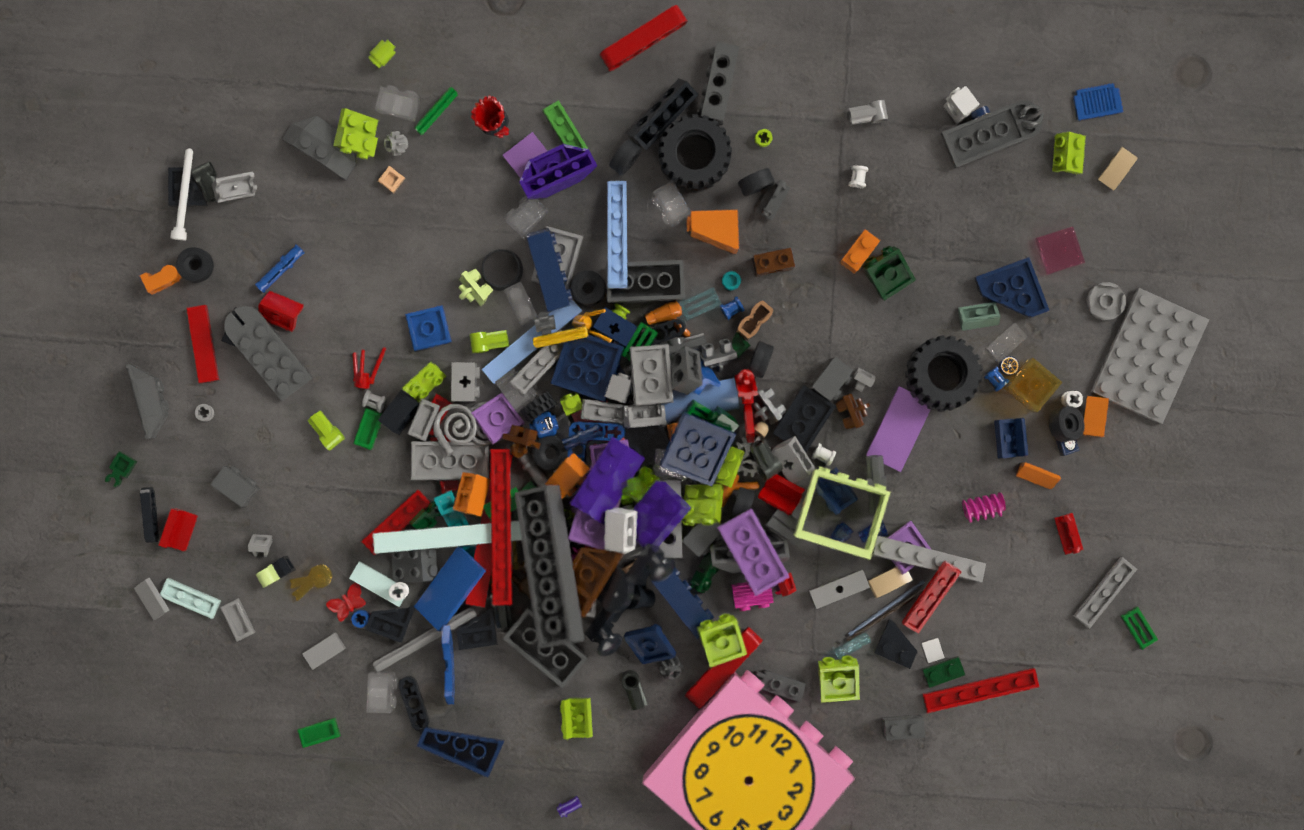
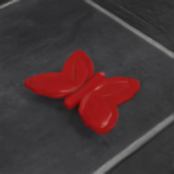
M355 582L350 586L347 596L342 595L343 600L339 598L331 599L326 603L330 611L337 613L339 622L344 621L349 611L353 612L354 608L358 609L366 604L365 600L360 597L362 593L361 586Z

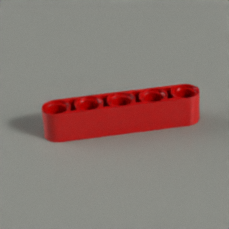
M674 5L613 43L599 55L608 70L613 71L679 30L688 21L678 5Z
M747 627L741 633L747 655L710 667L685 694V697L698 709L716 693L763 641L750 627Z

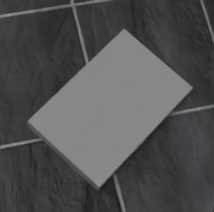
M546 226V228H549L550 234H555L557 242L554 245L555 252H560L562 263L559 266L561 271L565 270L567 282H564L565 288L569 289L583 236ZM534 268L531 282L540 284L536 268Z
M669 344L630 347L634 406L673 403Z

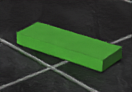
M559 100L543 109L545 116L562 144L588 149Z

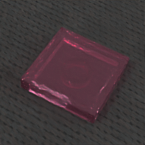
M1073 226L1036 238L1047 275L1085 263Z

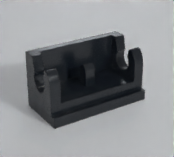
M400 390L378 421L393 433L400 435L415 416L420 403L408 393Z

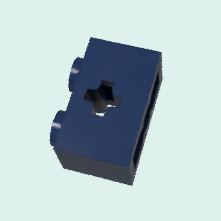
M604 308L606 312L600 314L593 328L597 333L612 339L611 343L626 348L638 327L609 309ZM615 325H618L619 333L611 334L610 326L615 327Z

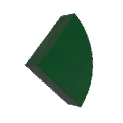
M737 332L732 340V348L736 351L738 359L751 345Z

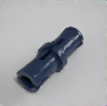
M596 424L584 431H577V434L562 439L563 444L571 442L564 446L565 449L568 451L580 444H587L589 440L602 436V431L593 433L601 428Z

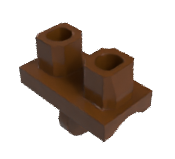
M852 393L843 396V399L838 401L836 406L839 412L849 410L851 416L843 419L845 428L856 427L857 429L865 425L862 417L868 416L865 408L870 407V404H863L861 398L855 402Z
M516 425L511 426L510 434L503 433L502 439L515 442L511 445L510 449L512 455L516 458H521L527 454L526 446L539 449L541 444L535 442L538 431L527 428L524 431L523 427Z

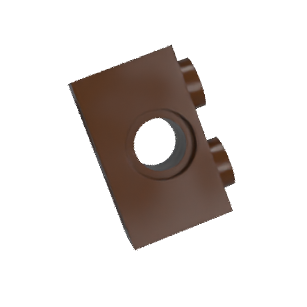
M791 248L757 254L752 257L756 277L792 270L795 267Z

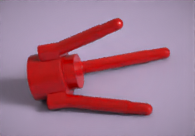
M385 347L382 348L371 377H369V373L364 372L365 350H361L359 372L357 354L353 353L354 387L369 389L370 384H374L375 376L386 351Z

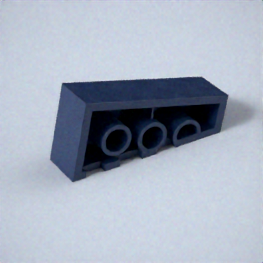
M549 228L527 233V240L548 312L570 306L569 301L573 299L570 289L565 288L564 282H567L565 270H560L559 264L562 263L560 252H555L554 245L557 244L555 234H550Z
M675 567L673 573L663 581L655 582L650 578L693 635L699 639L697 627L701 626L700 623L705 620L713 622L712 619L715 617L708 608L706 610L703 609L701 606L703 604L702 600L697 594L693 596L690 592L692 587L686 580L682 581L679 578L681 573Z
M425 727L417 746L485 777H489L505 740Z

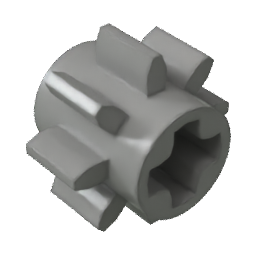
M394 131L385 138L384 147L386 151L392 152L393 156L401 155L408 147V140L404 134L400 135L399 131Z

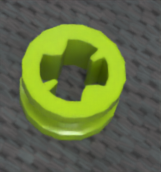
M767 129L759 130L755 135L756 144L760 147L768 146L772 142V133ZM763 133L767 134L766 138L769 139L768 142L765 141L764 143H761V138H759V134L761 136L763 135Z
M616 303V308L612 309V312L626 320V315L630 314V311Z

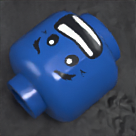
M550 412L542 413L532 421V424H529L531 430L538 431L537 437L539 439L555 436L559 429L555 414L551 415Z

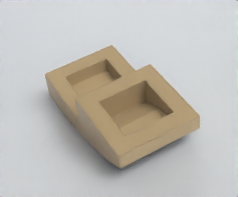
M1121 147L1098 180L1112 190H1115L1138 158Z
M895 566L868 580V584L875 598H878L912 581L909 572L902 575Z

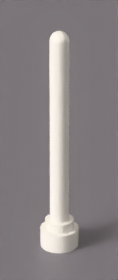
M190 148L185 151L176 227L173 228L170 239L186 241L187 238L184 221L193 150Z

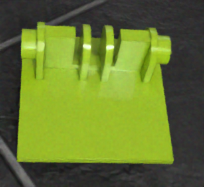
M430 362L402 389L420 402L421 399L428 396L431 390L440 385L447 376L436 364L434 365Z

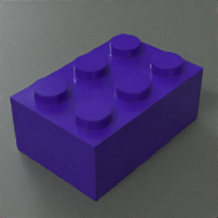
M656 481L633 508L636 511V541L643 548L647 543L658 545L659 547L692 508L665 481Z

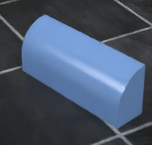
M735 379L722 380L719 387L708 383L700 395L693 393V391L687 395L673 390L674 402L661 404L665 407L667 423L679 421L683 412H687L688 406L692 405L693 399L711 410H714L717 406L724 411L739 409ZM697 407L695 408L699 412L708 415V413L702 411L701 409Z

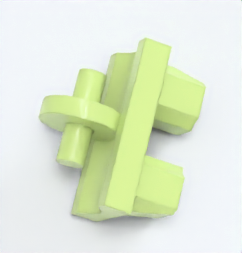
M476 269L470 272H463L459 279L462 283L458 287L462 292L459 298L461 300L467 298L470 302L475 299L482 306L493 289L487 283L481 287L478 286L476 282L481 279V275Z

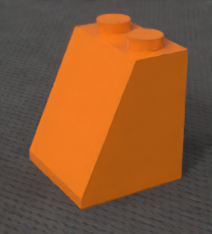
M738 210L691 211L690 217H687L686 220L687 231H690L691 237L732 254H737L739 249Z

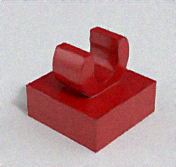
M788 573L789 578L778 583L780 590L775 592L776 595L782 594L783 597L797 591L791 573Z

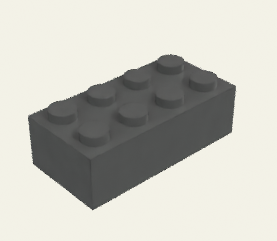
M683 260L627 262V288H608V263H606L608 304L685 300Z
M530 606L503 638L561 688H564L589 656L574 643L539 648L534 613Z

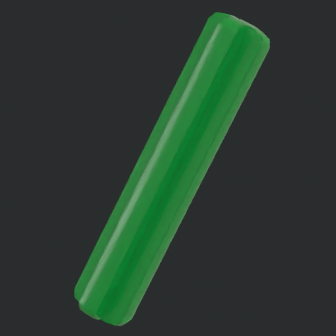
M450 87L415 126V130L419 134L423 135L458 96L457 91Z

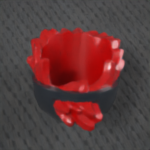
M489 95L488 97L485 96L483 100L479 99V103H475L476 107L471 112V119L475 121V126H478L485 134L503 138V135H509V128H507L509 124L508 115L496 97Z

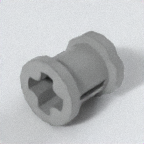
M367 390L362 406L377 409V412L380 413L385 405L386 397L372 394L370 390Z

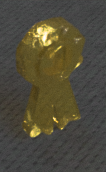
M323 564L316 565L311 568L308 576L290 579L292 583L291 588L301 586L292 593L293 596H296V601L304 597L314 586L324 588L330 585L333 577L330 568Z

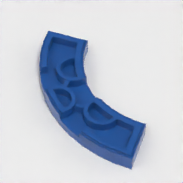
M443 626L441 643L446 667L444 672V696L447 705L454 704L455 698L454 651L450 626Z

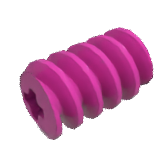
M1001 492L997 493V497L995 494H990L989 498L987 495L982 496V500L980 497H975L974 501L969 498L967 503L962 500L963 511L969 523H972V517H975L978 522L980 515L983 516L984 520H987V514H990L993 519L995 518V512L998 513L999 517H1002V512L1006 510L1005 500Z

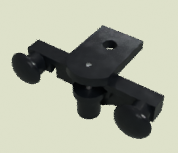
M647 543L627 573L617 564L596 598L603 608L586 630L585 635L591 642L599 644L597 653L600 656L612 655L619 649L622 643L621 635L618 633L614 634L611 631L614 625L610 622L616 623L625 609H648L654 605L656 600L655 593L650 589H645L649 575L653 581L659 582L667 579L675 569L674 559L666 558L664 556L665 553L658 545Z

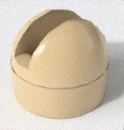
M764 422L756 423L754 425L755 434L765 438L768 433V425Z

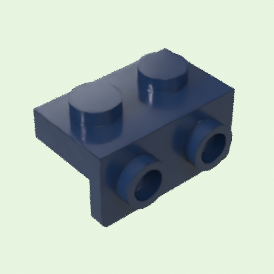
M1025 418L994 420L998 459L1028 456Z
M837 467L831 470L830 474L837 476L839 472ZM822 477L817 480L815 486L817 494L824 498L828 509L834 512L835 515L859 499L849 485Z

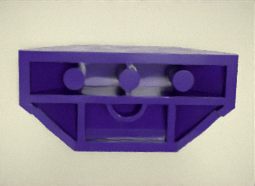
M562 144L530 159L519 183L527 199L547 198L581 182L597 167V164L589 149Z

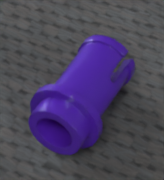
M575 796L563 804L559 803V806L556 808L562 818L564 816L568 817L567 814L581 808L582 804L578 796Z

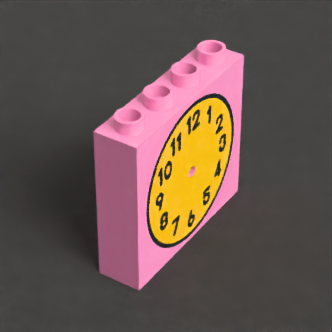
M746 670L742 676L734 672L700 708L643 775V784L696 830H811L855 779L848 770L853 761L837 746L828 753L818 744L823 735L808 721H805L801 727H798L788 718L794 712L793 708L778 695L769 702L759 693L764 687V683L749 670Z

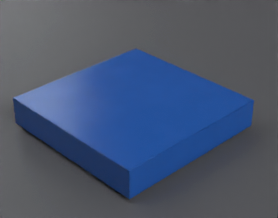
M443 305L405 314L415 352L452 343Z

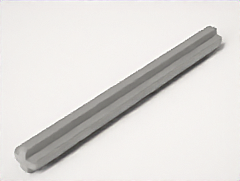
M472 607L463 610L453 616L446 626H450L452 631L476 617L475 610ZM432 628L374 661L373 666L375 670L380 672L442 636V631Z

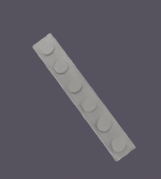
M877 536L872 552L873 556L936 572L945 560L962 571L959 575L960 578L979 583L983 582L986 563Z

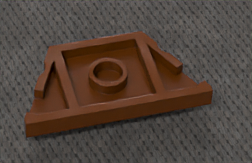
M583 547L580 549L572 565L581 617L587 615L624 553Z

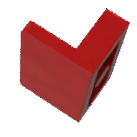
M269 291L259 303L258 311L267 322L293 332L296 328L297 316L303 310L304 305Z
M776 474L766 481L765 486L758 494V498L786 514L792 515L801 502L805 489Z
M172 508L159 546L186 551L198 515L178 508Z

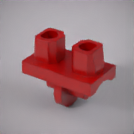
M744 369L738 375H735V383L738 397H741L742 404L754 403L753 396L758 395V390L753 372Z

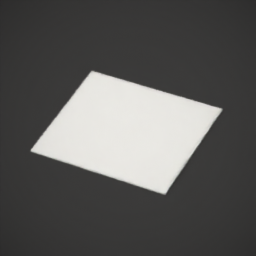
M938 638L922 643L928 663L944 658Z

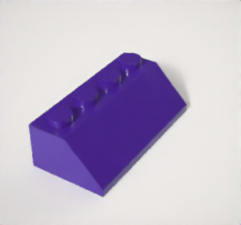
M612 437L571 505L604 525L606 511L615 508L645 458Z

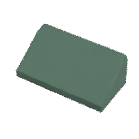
M996 302L958 308L962 331L999 325L1000 314Z

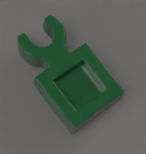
M119 451L109 467L113 472L106 476L105 482H110L112 478H115L116 482L113 487H119L122 483L121 477L128 478L137 461Z
M435 501L429 504L427 511L422 508L409 522L417 530L432 529L437 524L434 518L441 516L439 509L434 511L437 506Z

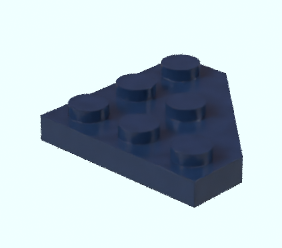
M1030 257L974 278L981 296L1031 318L1050 311Z

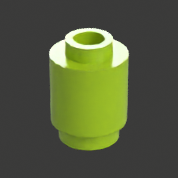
M381 40L370 52L371 55L368 59L378 68L385 66L396 54L394 51L396 47L389 40L385 42Z

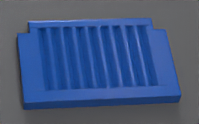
M1114 83L1076 90L1077 96L1073 97L1078 121L1123 112L1119 88H1115Z

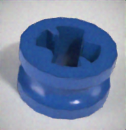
M366 610L356 611L351 618L353 625L358 628L366 626L370 615ZM358 614L366 617V620H363L364 624H361L360 621L357 622Z

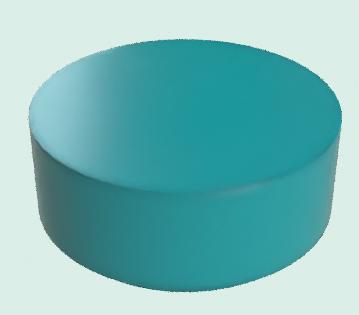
M729 271L722 277V285L728 291L736 290L741 284L739 274L734 271Z

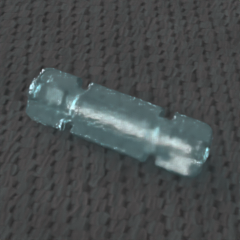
M864 633L859 636L860 638H855L844 644V647L840 646L835 649L836 656L842 659L846 654H851L862 648V645L869 644L871 642L869 635Z

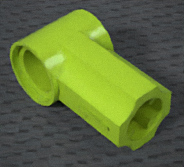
M507 330L469 334L472 353L488 352L490 349L509 347Z
M322 411L315 413L307 420L320 436L321 443L329 451L345 439L340 430L331 424Z

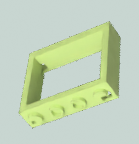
M820 466L818 470L813 469L794 536L870 559L890 492L886 491V486L875 483V486L872 487L867 485L868 481L859 478H856V481L849 480V475L838 472L836 476L830 474V469ZM818 476L880 495L864 549L802 530Z

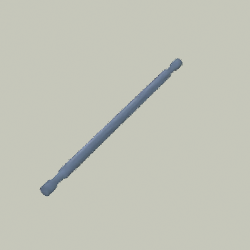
M923 580L920 581L919 584L913 586L848 634L850 636L853 635L854 632L863 628L925 582Z

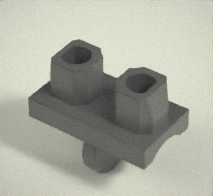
M728 339L720 340L718 349H714V346L710 343L702 345L700 360H702L704 366L716 367L718 372L723 371V365L728 364V360L737 358V353L732 348L731 342Z
M771 388L764 391L761 390L757 396H753L756 403L753 407L757 411L753 414V417L760 416L763 421L767 419L771 425L782 418L786 408L781 403L776 406L772 404L770 400L775 397V393Z

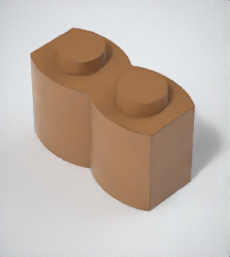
M764 301L758 302L751 310L750 315L740 322L737 332L746 340L751 339L758 332L760 325L770 318L773 309Z

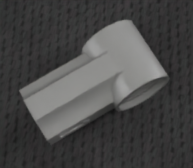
M885 100L873 101L868 105L849 108L850 124L881 123L887 121Z

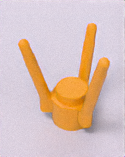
M605 309L585 312L584 315L574 317L572 321L574 328L586 327L588 334L608 342L612 341V339L590 329L592 327L590 317L605 313Z

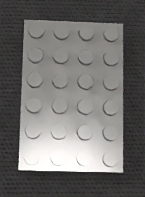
M1138 288L1091 393L1102 398H1109V401L1159 424H1163L1209 319Z

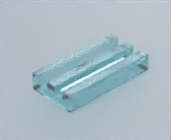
M714 287L679 303L687 321L722 305ZM712 293V297L685 308V305ZM713 300L716 301L715 304L691 315L687 313Z

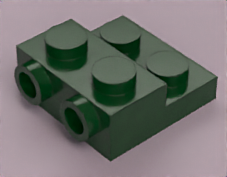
M895 246L883 248L881 250L882 254L877 257H869L865 260L866 264L862 266L868 279L873 283L881 299L884 301L916 281L900 249Z

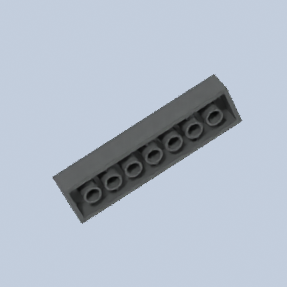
M545 485L516 492L515 498L539 648L584 641L560 485Z

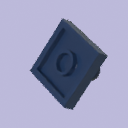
M657 624L628 631L624 634L623 638L642 664L675 658V649L662 632V628Z

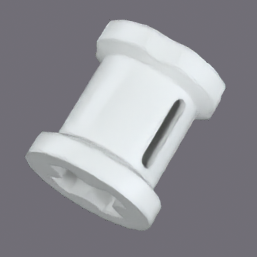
M859 165L851 166L853 172L849 186L865 188V175L868 172V168Z
M1068 391L1062 395L1061 403L1064 407L1072 406L1076 408L1082 404L1083 396L1079 391ZM1070 396H1074V403L1069 402L1071 400Z
M818 443L811 458H816L826 463V466L829 467L836 455V451H830Z
M403 582L395 583L389 589L390 597L396 601L406 598L409 593L408 585ZM398 588L403 589V593L400 595L395 593V590Z

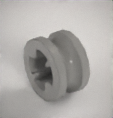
M200 404L195 409V416L198 420L208 422L213 418L214 410L207 404ZM202 408L209 410V414H206L207 417L200 415V411L203 412Z

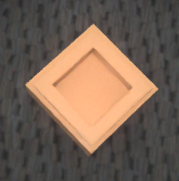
M388 166L378 182L394 193L405 177Z

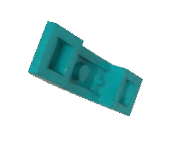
M452 490L434 497L441 516L443 515L448 527L469 525L464 513L453 510L456 497ZM477 544L460 546L474 558Z

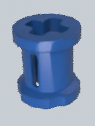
M737 296L731 302L720 305L721 311L727 320H730L731 316L738 312L745 311Z
M997 366L984 376L995 387V392L1009 382L998 371L999 368Z

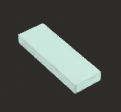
M358 562L349 579L400 607L405 598L396 601L389 595V589L396 582L366 564ZM398 588L395 590V593L400 595L403 593V589Z
M170 578L166 579L160 592L162 598L211 619L214 618L221 602L217 598Z

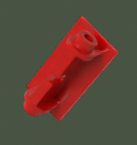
M1073 513L1055 517L1054 520L1064 554H1075L1084 550Z

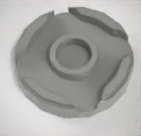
M1102 282L1089 291L1086 298L1087 308L1097 319L1112 320L1124 311L1126 296L1118 285L1111 282Z

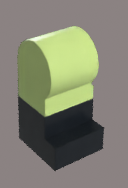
M287 555L258 572L256 577L262 587L265 588L296 571Z

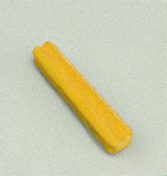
M579 327L534 337L533 345L536 348L586 338L588 330L586 327Z

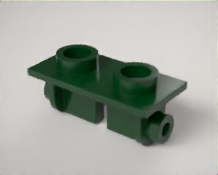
M709 552L702 558L698 566L704 570L703 573L696 570L690 581V586L701 593L709 590L714 574L720 570L712 566L711 553Z

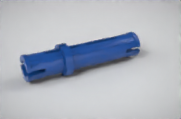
M296 244L285 256L282 255L280 257L281 260L255 284L257 288L265 293L288 268L294 266L293 264L305 252Z

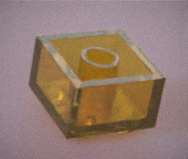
M1029 358L1003 389L1034 413L1043 407L1063 382L1037 360Z

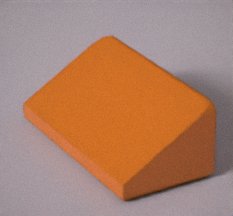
M1027 462L1020 463L1016 473L1017 477L1047 489H1052L1061 479L1059 475Z

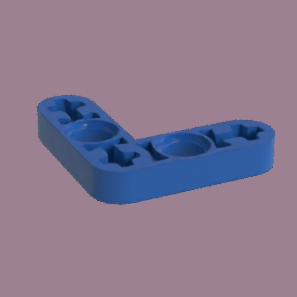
M579 421L574 422L569 427L570 437L577 434V432H574V428H577V425H580L579 427L584 431L598 424L602 428L603 435L592 440L610 441L612 437L615 438V434H607L608 438H605L607 432L605 426H609L608 430H615V427H618L621 434L615 438L617 440L623 439L626 433L625 428L618 423ZM580 444L583 450L577 456L579 458L582 457V461L586 464L587 444ZM572 449L568 450V457L573 454Z

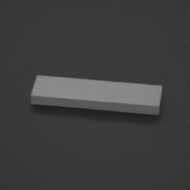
M565 342L544 346L509 382V385L523 397L559 359Z
M1120 557L1073 617L1090 629L1136 572L1137 568L1123 557Z

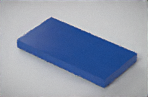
M458 546L414 607L437 631H442V627L447 625L486 570L462 547Z

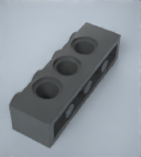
M717 42L716 48L712 47L710 58L713 59L712 66L708 65L706 77H709L708 84H704L702 95L705 96L704 103L700 102L698 114H701L702 118L703 115L709 116V120L713 121L715 119L721 125H723L739 46ZM719 61L726 62L727 66L725 68H719L717 66V63ZM719 79L723 82V85L716 87L713 81ZM711 98H717L719 100V104L711 105L709 103V100Z

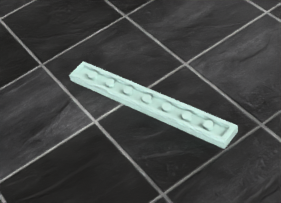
M512 521L511 541L522 540L519 521ZM491 523L373 534L375 553L491 543Z

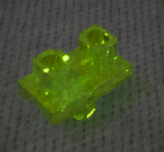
M646 466L639 470L640 474L636 478H630L627 481V486L622 490L623 495L630 496L636 502L642 499L656 481H660L659 477L653 475L652 469Z

